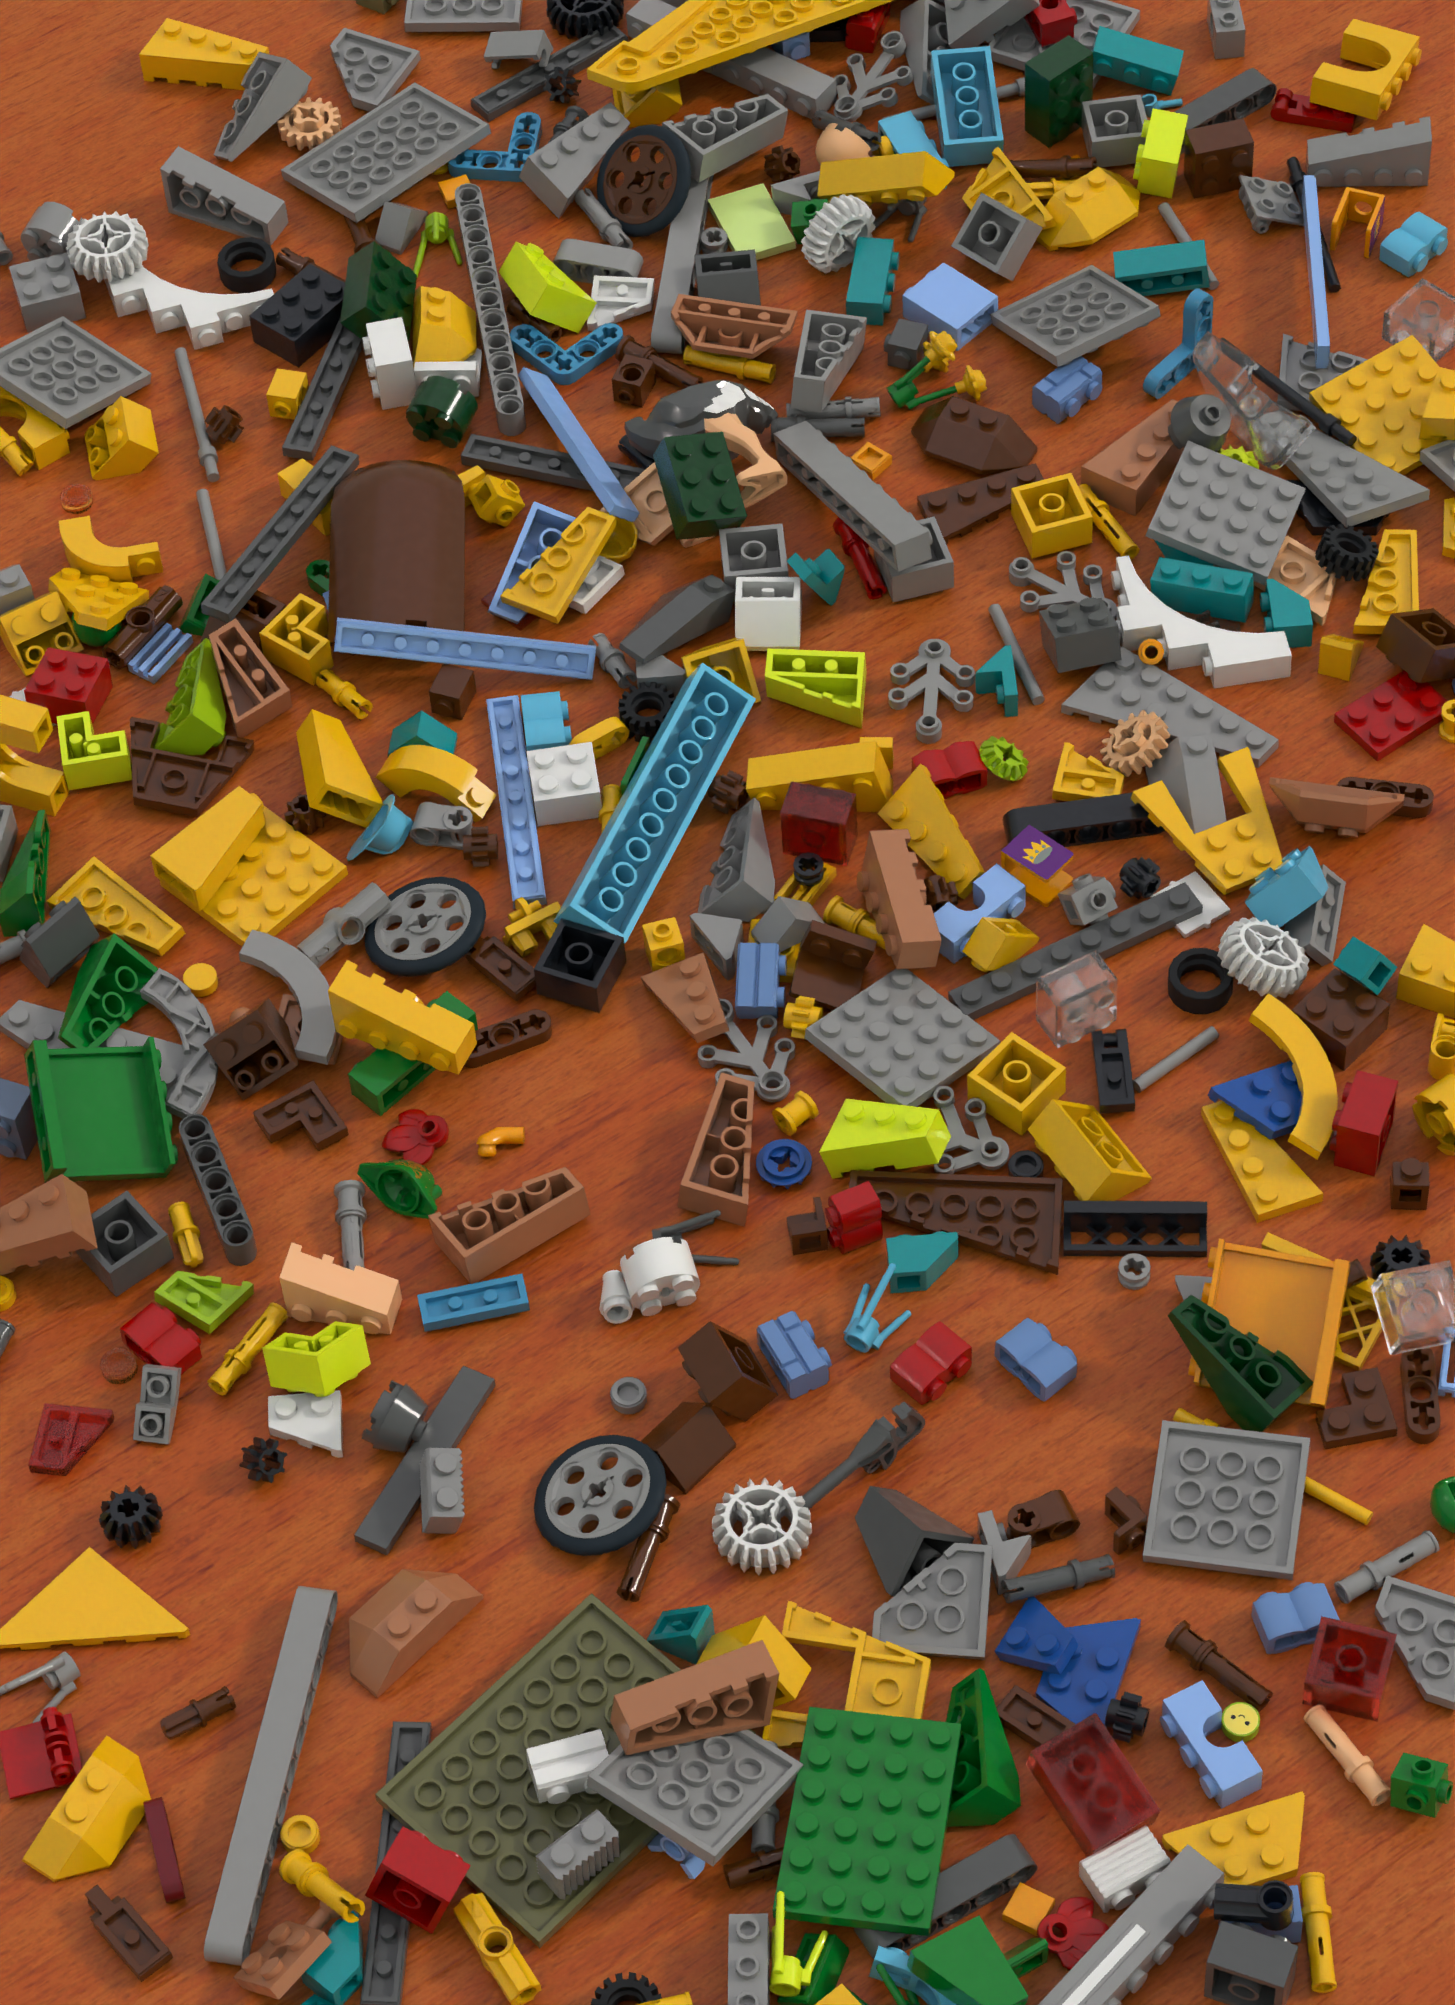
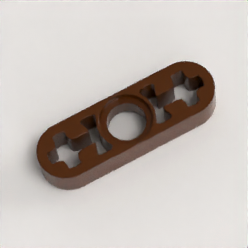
M1357 777L1343 778L1337 784V786L1405 794L1404 806L1394 812L1393 816L1423 818L1429 815L1433 808L1434 794L1425 785ZM1415 799H1421L1420 804L1414 803Z
M531 1010L476 1030L477 1045L474 1050L478 1052L471 1053L464 1066L477 1068L545 1043L552 1035L550 1016L542 1010ZM537 1024V1026L539 1028L541 1027V1029L536 1030L534 1027L531 1026ZM519 1029H521L522 1034H524V1036L520 1037ZM501 1034H510L514 1037L507 1044H500L495 1041L496 1037ZM486 1041H489L490 1043L489 1049L487 1047V1043H485Z
M1412 1344L1403 1350L1400 1363L1406 1433L1412 1441L1419 1444H1428L1438 1437L1441 1422L1435 1358L1432 1350L1427 1346ZM1414 1358L1420 1359L1422 1364L1421 1375H1415ZM1422 1387L1427 1389L1431 1396L1425 1400H1417L1411 1396L1410 1391L1414 1388ZM1425 1412V1422L1428 1426L1426 1430L1421 1429L1420 1424H1418L1419 1413Z

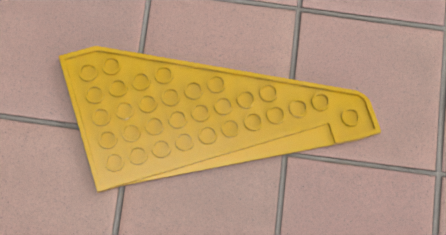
M688 0L630 42L624 40L605 53L587 69V77L589 80L625 92L628 95H636L643 90L688 74L697 73L699 70L735 57L753 53L760 48L805 32H811L816 28L849 16L867 12L874 7L894 0Z

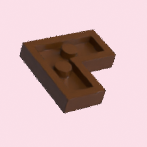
M314 1080L253 1112L255 1121L271 1143L302 1128L316 1149L320 1151L349 1135L347 1126Z
M1378 1367L1342 1374L1341 1382L1349 1405L1316 1411L1315 1419L1325 1450L1397 1436V1425Z

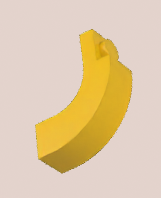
M90 516L59 521L60 534L68 563L72 568L80 570L82 574L90 576L104 575L111 581L121 583L133 582L132 577L163 572L158 542L128 547H110L102 544L95 538Z
M408 745L395 750L389 755L375 777L400 798L418 789L437 793L455 806L468 808L472 813L475 823L484 817L496 797L493 791L474 777L478 771L474 766L452 753L426 745Z

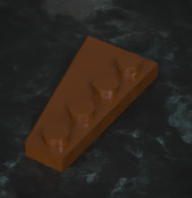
M1035 463L917 496V505L924 519L935 516L947 545L948 539L958 534L963 537L972 532V527L983 521L990 523L999 518V513L1007 509L1011 510V488L1041 481L1044 478Z

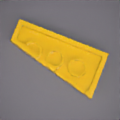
M587 507L561 533V539L553 547L548 546L540 555L541 559L531 569L527 568L518 577L519 581L511 589L507 588L500 595L502 603L558 624L617 526L616 517Z
M1384 529L1378 548L1379 553L1373 570L1370 573L1368 586L1360 604L1358 617H1356L1353 634H1382L1392 613L1419 610L1417 530Z
M1222 1100L1201 1108V1116L1257 1223L1323 1201V1192L1276 1141L1268 1139L1258 1132L1253 1125L1245 1123L1234 1116V1108Z

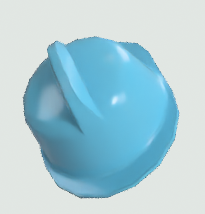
M394 794L389 795L383 801V806L372 822L353 844L346 857L348 861L353 860L364 849L384 855L395 852L404 844L413 821L394 805Z

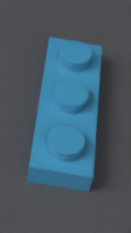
M523 1274L417 1295L424 1332L530 1310Z

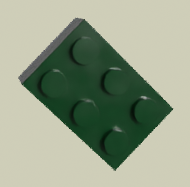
M1069 35L1025 63V131L1050 148L1082 127V102L1093 99V52Z
M373 241L348 258L340 323L362 340V337L367 336L366 323L402 317L407 340L409 341L417 275L411 268L405 266L392 256L388 250Z
M723 432L664 437L653 454L676 539L719 536V529L739 528L746 519L747 514Z

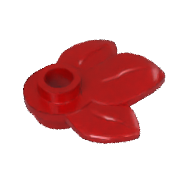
M420 1109L406 1110L398 1115L400 1125L392 1128L385 1135L382 1147L388 1151L403 1153V1159L411 1160L424 1165L432 1158L434 1149L442 1147L448 1140L449 1127L440 1116H428Z
M1074 1897L1063 1901L1056 1914L1044 1917L1037 1928V1937L1045 1938L1048 1942V1952L1057 1954L1063 1967L1069 1971L1109 1929L1107 1924L1101 1920L1092 1918L1094 1901L1087 1897ZM1052 1927L1060 1929L1063 1933V1938L1056 1937L1053 1934Z

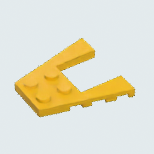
M1248 747L1222 756L1217 762L1219 770L1246 813L1242 816L1194 834L1162 780L1135 790L1131 795V800L1135 804L1139 803L1149 813L1148 818L1158 828L1162 826L1174 839L1173 843L1180 851L1185 850L1196 861L1194 865L1223 895L1255 883V878L1264 870L1271 867L1275 871L1283 863Z
M788 1601L782 1635L788 1642L855 1652L844 1711L922 1719L931 1670V1659L886 1641L885 1643L868 1636L866 1632L855 1627L851 1629L832 1621L831 1617L819 1612L813 1613L797 1606V1603ZM772 1709L770 1725L764 1726L762 1739L775 1742L778 1745V1749L802 1747L808 1714Z

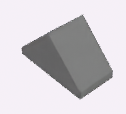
M385 201L375 240L382 248L401 255L425 222L428 211Z
M663 655L644 664L636 660L638 689L640 688L639 683L645 682V686L650 687L651 682H656L657 688L663 684L667 687V691L670 689L673 691L674 697L678 695L687 679L683 668Z
M778 896L752 929L751 936L757 944H779L780 952L801 942L812 920L824 924L825 922L809 902Z
M702 913L690 915L691 936L727 981L732 979L737 966L738 944L744 941L742 920Z

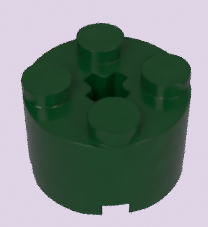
M430 376L427 381L424 382L423 380L406 411V418L414 429L413 435L424 442L432 438L441 441L449 448H456L477 411L478 405L475 397L469 391L465 395L458 389L459 383L445 377Z

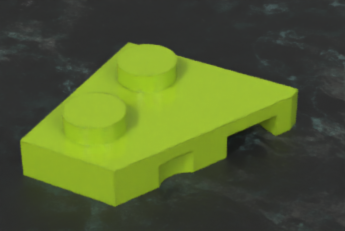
M176 1271L154 1291L157 1303L167 1307L170 1311L211 1334L254 1294V1284L248 1281H243L241 1286L223 1284L222 1277L198 1276L195 1273Z

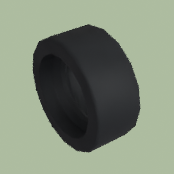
M247 237L233 240L222 247L218 254L217 263L220 279L224 286L231 291L238 293L260 291L270 285L276 276L274 252L270 245L261 239ZM254 259L263 262L258 268L250 271L231 269L233 265L243 260Z
M1192 948L1181 952L1173 959L1168 969V994L1172 1002L1183 1011L1192 1014H1209L1220 1010L1228 1003L1233 990V977L1228 975L1229 969L1221 966L1222 960L1217 956V951L1208 948ZM1204 970L1220 978L1221 984L1207 992H1196L1182 985L1180 978L1186 973Z

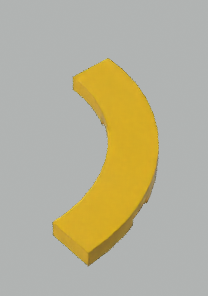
M1268 993L1251 1014L1249 1022L1270 1037L1280 1050L1285 1051L1293 1063L1292 1069L1297 1079L1299 1091H1301L1302 1103L1297 1124L1291 1132L1288 1142L1318 1160L1333 1131L1332 1123L1338 1107L1337 1085L1333 1069L1321 1044L1308 1026L1285 1004Z

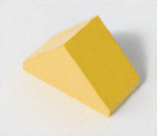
M1335 634L1322 636L1318 673L1350 681L1364 642Z

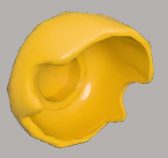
M616 517L617 526L599 556L620 564L633 554L637 544L638 530L633 521L630 522Z

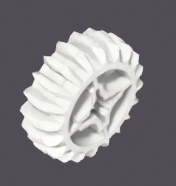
M842 194L839 198L833 197L829 204L824 202L823 208L820 211H816L815 217L809 220V227L803 231L806 236L801 240L803 244L801 251L805 254L804 258L808 260V263L825 274L831 270L837 272L841 267H846L852 263L857 238H873L871 232L876 227L873 223L876 217L872 214L869 206L851 194L849 196Z
M104 211L101 216L92 214L91 219H82L81 225L73 226V232L68 234V242H66L67 255L72 268H75L78 275H84L87 280L95 277L98 283L103 279H108L111 283L113 278L118 277L123 280L125 274L133 275L134 269L142 268V262L147 260L149 247L146 232L143 226L138 223L137 218L131 219L128 213L120 216L117 211L112 215H107Z
M1242 917L1239 921H1234L1220 939L1218 946L1220 950L1217 956L1222 960L1221 966L1229 969L1228 975L1235 977L1238 980V984H1244L1248 987L1249 991H1257L1260 996L1269 993L1275 998L1277 996L1285 998L1288 994H1293L1295 990L1299 989L1309 970V958L1305 955L1306 950L1298 946L1299 940L1291 938L1289 931L1284 932L1279 928L1278 924L1275 926L1271 925L1266 919L1260 922L1255 917H1252L1250 920Z
M765 1477L761 1485H755L749 1479L747 1488H742L736 1484L734 1495L724 1492L722 1497L723 1503L716 1504L715 1516L712 1519V1529H714L712 1533L713 1541L718 1545V1552L721 1556H727L731 1566L740 1562V1568L743 1572L752 1566L755 1567V1572L760 1575L762 1568L769 1567V1570L774 1574L778 1564L788 1569L790 1558L799 1560L802 1555L801 1549H807L809 1545L808 1536L812 1533L810 1510L803 1507L805 1505L803 1496L796 1497V1491L793 1489V1486L783 1490V1484L780 1480L773 1486H770ZM783 1516H786L791 1522L787 1532L781 1529L780 1519ZM737 1520L742 1522L743 1533L740 1537L732 1529Z

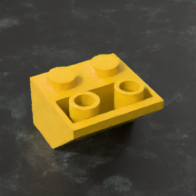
M122 396L113 405L109 406L97 422L91 425L84 434L91 475L95 480L140 473L159 454L151 409Z
M57 591L46 593L0 615V636L5 647L25 676L35 672L48 647L76 653L84 650L74 632L71 620Z

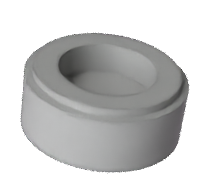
M624 1377L617 1380L611 1387V1403L616 1411L622 1414H635L645 1407L647 1402L646 1387L639 1379Z

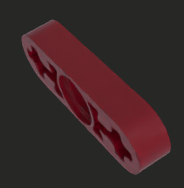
M159 1797L144 1801V1810L166 1903L186 1898L163 1798Z

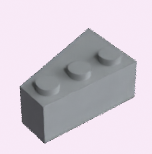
M944 0L948 45L952 49L977 47L984 41L989 43L995 38L994 34L1006 25L1011 27L1040 5L1039 0Z

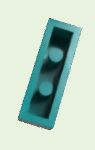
M1099 26L1091 50L1093 52V73L1170 96L1178 78L1184 54L1183 50Z
M857 238L846 298V315L867 317L866 325L883 326L885 313L890 314L892 295H889V292H894L896 275L892 272L893 270L898 271L899 252H894V239Z
M1204 240L1113 252L1115 279L1142 296L1210 287Z
M1159 557L1150 579L1151 592L1165 605L1176 611L1246 623L1254 602L1253 573Z

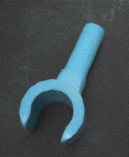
M1154 94L1142 96L1145 113L1148 117H1151L1153 108L1161 110L1183 105L1181 98L1158 101Z

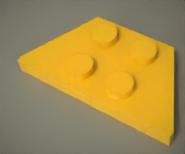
M996 147L992 152L994 158L987 169L981 168L974 184L968 188L962 197L969 210H972L982 192L1043 227L1042 230L1056 226L1057 224L1048 210L1002 150Z
M1301 1791L1162 1835L1163 1846L1168 1851L1173 1850L1179 1854L1187 1844L1224 1872V1884L1262 1886L1268 1881H1282L1295 1877L1298 1872L1305 1795Z

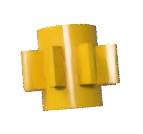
M799 996L796 998L795 1003H787L783 1026L784 1028L792 1029L791 1037L805 1039L806 1028L822 1018L823 1009L814 1006L815 998Z

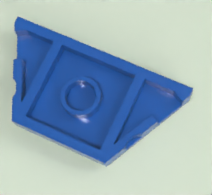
M1291 1060L1213 1086L1208 1093L1210 1100L1215 1103L1219 1099L1235 1109L1234 1116L1245 1123L1253 1125L1258 1132L1270 1140L1293 1131L1298 1121L1302 1103L1301 1091H1299Z
M1132 1618L1066 1627L1074 1636L1079 1646L1061 1675L1043 1671L1036 1691V1698L1075 1723L1079 1730L1095 1740L1099 1746H1101L1107 1728L1105 1726L1107 1710L1111 1699L1117 1698L1141 1627V1619Z

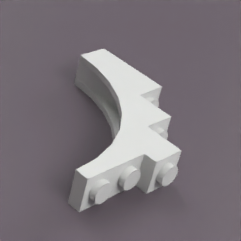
M143 265L140 269H134L133 275L125 274L123 280L117 277L113 278L110 283L108 279H104L118 317L148 310L156 334L186 326L194 350L224 342L222 333L251 326L249 315L274 295L272 288L240 294L202 293L181 288L164 281L145 269Z
M1129 555L1116 557V571H1111V582L1113 590H1119L1120 593L1118 595L1117 620L1115 621L1119 627L1121 647L1123 646L1129 651L1138 650L1144 640L1155 639L1163 646V658H1165L1168 670L1202 665L1205 677L1210 676L1214 689L1290 677L1292 654L1284 631L1266 633L1236 632L1211 627L1187 618L1165 605L1148 590L1137 575Z

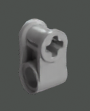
M423 802L418 806L410 830V837L416 843L424 846H441L463 850V835H471V828L473 827L472 813L463 806Z

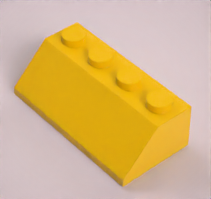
M926 151L821 162L817 197L828 199L830 203L833 197L839 198L842 194L846 196L851 194L854 197H858L868 206H871L874 202L896 204L898 200L903 199L923 201L925 197L937 196L954 178L955 172Z

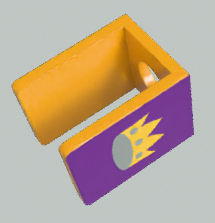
M1346 187L1332 220L1330 250L1335 251L1347 220L1368 224L1364 257L1369 258L1383 225L1385 195ZM1360 201L1366 202L1372 207V211L1362 212L1356 207V203Z
M1028 825L1001 850V867L1026 886L1027 896L1044 907H1048L1058 898V893L1066 890L1072 884L1073 877L1062 869L1073 859V852L1031 825Z

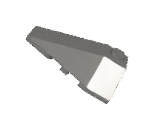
M259 52L241 83V86L245 88L241 100L237 99L234 101L232 109L235 110L233 120L224 126L213 155L229 162L236 159L304 97L312 77L286 58Z

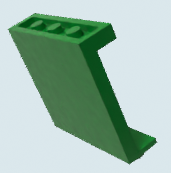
M148 1037L143 1046L48 1049L46 1040L32 1041L24 1057L44 1182L46 1183L61 1174L73 1182L166 1178L174 1165L177 1164L178 1150L171 1140L172 1116L170 1112L166 1111L167 1086L165 1081H161L159 1069L161 1068L162 1059L160 1050L155 1047L154 1037Z

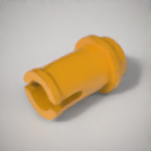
M1147 639L1140 644L1138 656L1143 663L1154 665L1163 658L1164 649L1159 641ZM1148 646L1155 647V653L1151 657L1145 655V650Z

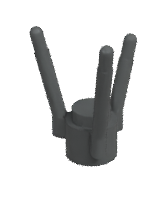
M927 197L923 201L903 199L898 200L896 204H889L887 210L873 222L876 226L875 229L896 210H899L906 216L915 214L916 216L908 237V241L910 243L913 242L922 217L927 212V208L924 206Z
M715 1210L672 1226L652 1229L653 1239L672 1237L673 1243L681 1244L683 1233L713 1224L715 1222L714 1218L719 1217L721 1211ZM692 1254L694 1263L739 1264V1259Z

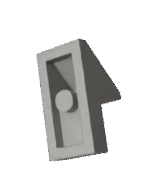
M820 171L772 184V200L779 212L791 215L792 202L820 199L817 197Z
M990 1510L978 1513V1535L982 1545L993 1546L991 1574L997 1593L1001 1595L1007 1592V1589H1002L1001 1587L1002 1580L1016 1578L1031 1554V1535L1007 1540L1003 1523L996 1524L993 1512Z

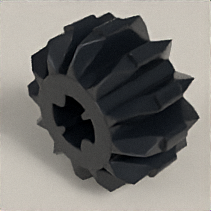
M1391 1235L1387 1243L1379 1242L1376 1246V1251L1373 1252L1370 1258L1372 1278L1398 1290V1293L1400 1290H1404L1411 1296L1414 1288L1423 1289L1426 1279L1431 1275L1432 1266L1430 1265L1429 1250L1422 1249L1420 1240L1410 1243L1407 1235L1402 1238V1241H1397Z
M125 1485L124 1493L118 1494L111 1490V1501H102V1514H100L99 1522L109 1542L116 1540L120 1548L131 1542L132 1547L137 1549L138 1541L144 1540L151 1543V1533L160 1532V1520H162L163 1513L153 1492L146 1494L145 1489L141 1485L134 1492H131V1489Z

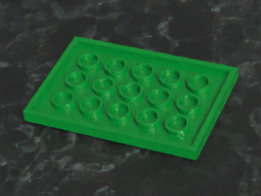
M809 1707L799 1761L803 1764V1767L799 1770L796 1777L773 1904V1918H776L777 1893L782 1891L785 1895L784 1919L930 1937L962 1734L961 1724Z

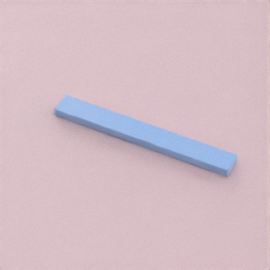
M1304 175L1302 205L1316 369H1324L1329 364L1330 338L1317 185L1314 175Z
M523 367L518 374L520 381L609 515L634 522L640 514L549 377Z
M337 617L334 652L592 680L596 646Z
M514 695L486 699L513 908H516L515 900L523 897L528 904L538 900L541 905H545L547 901L519 697Z

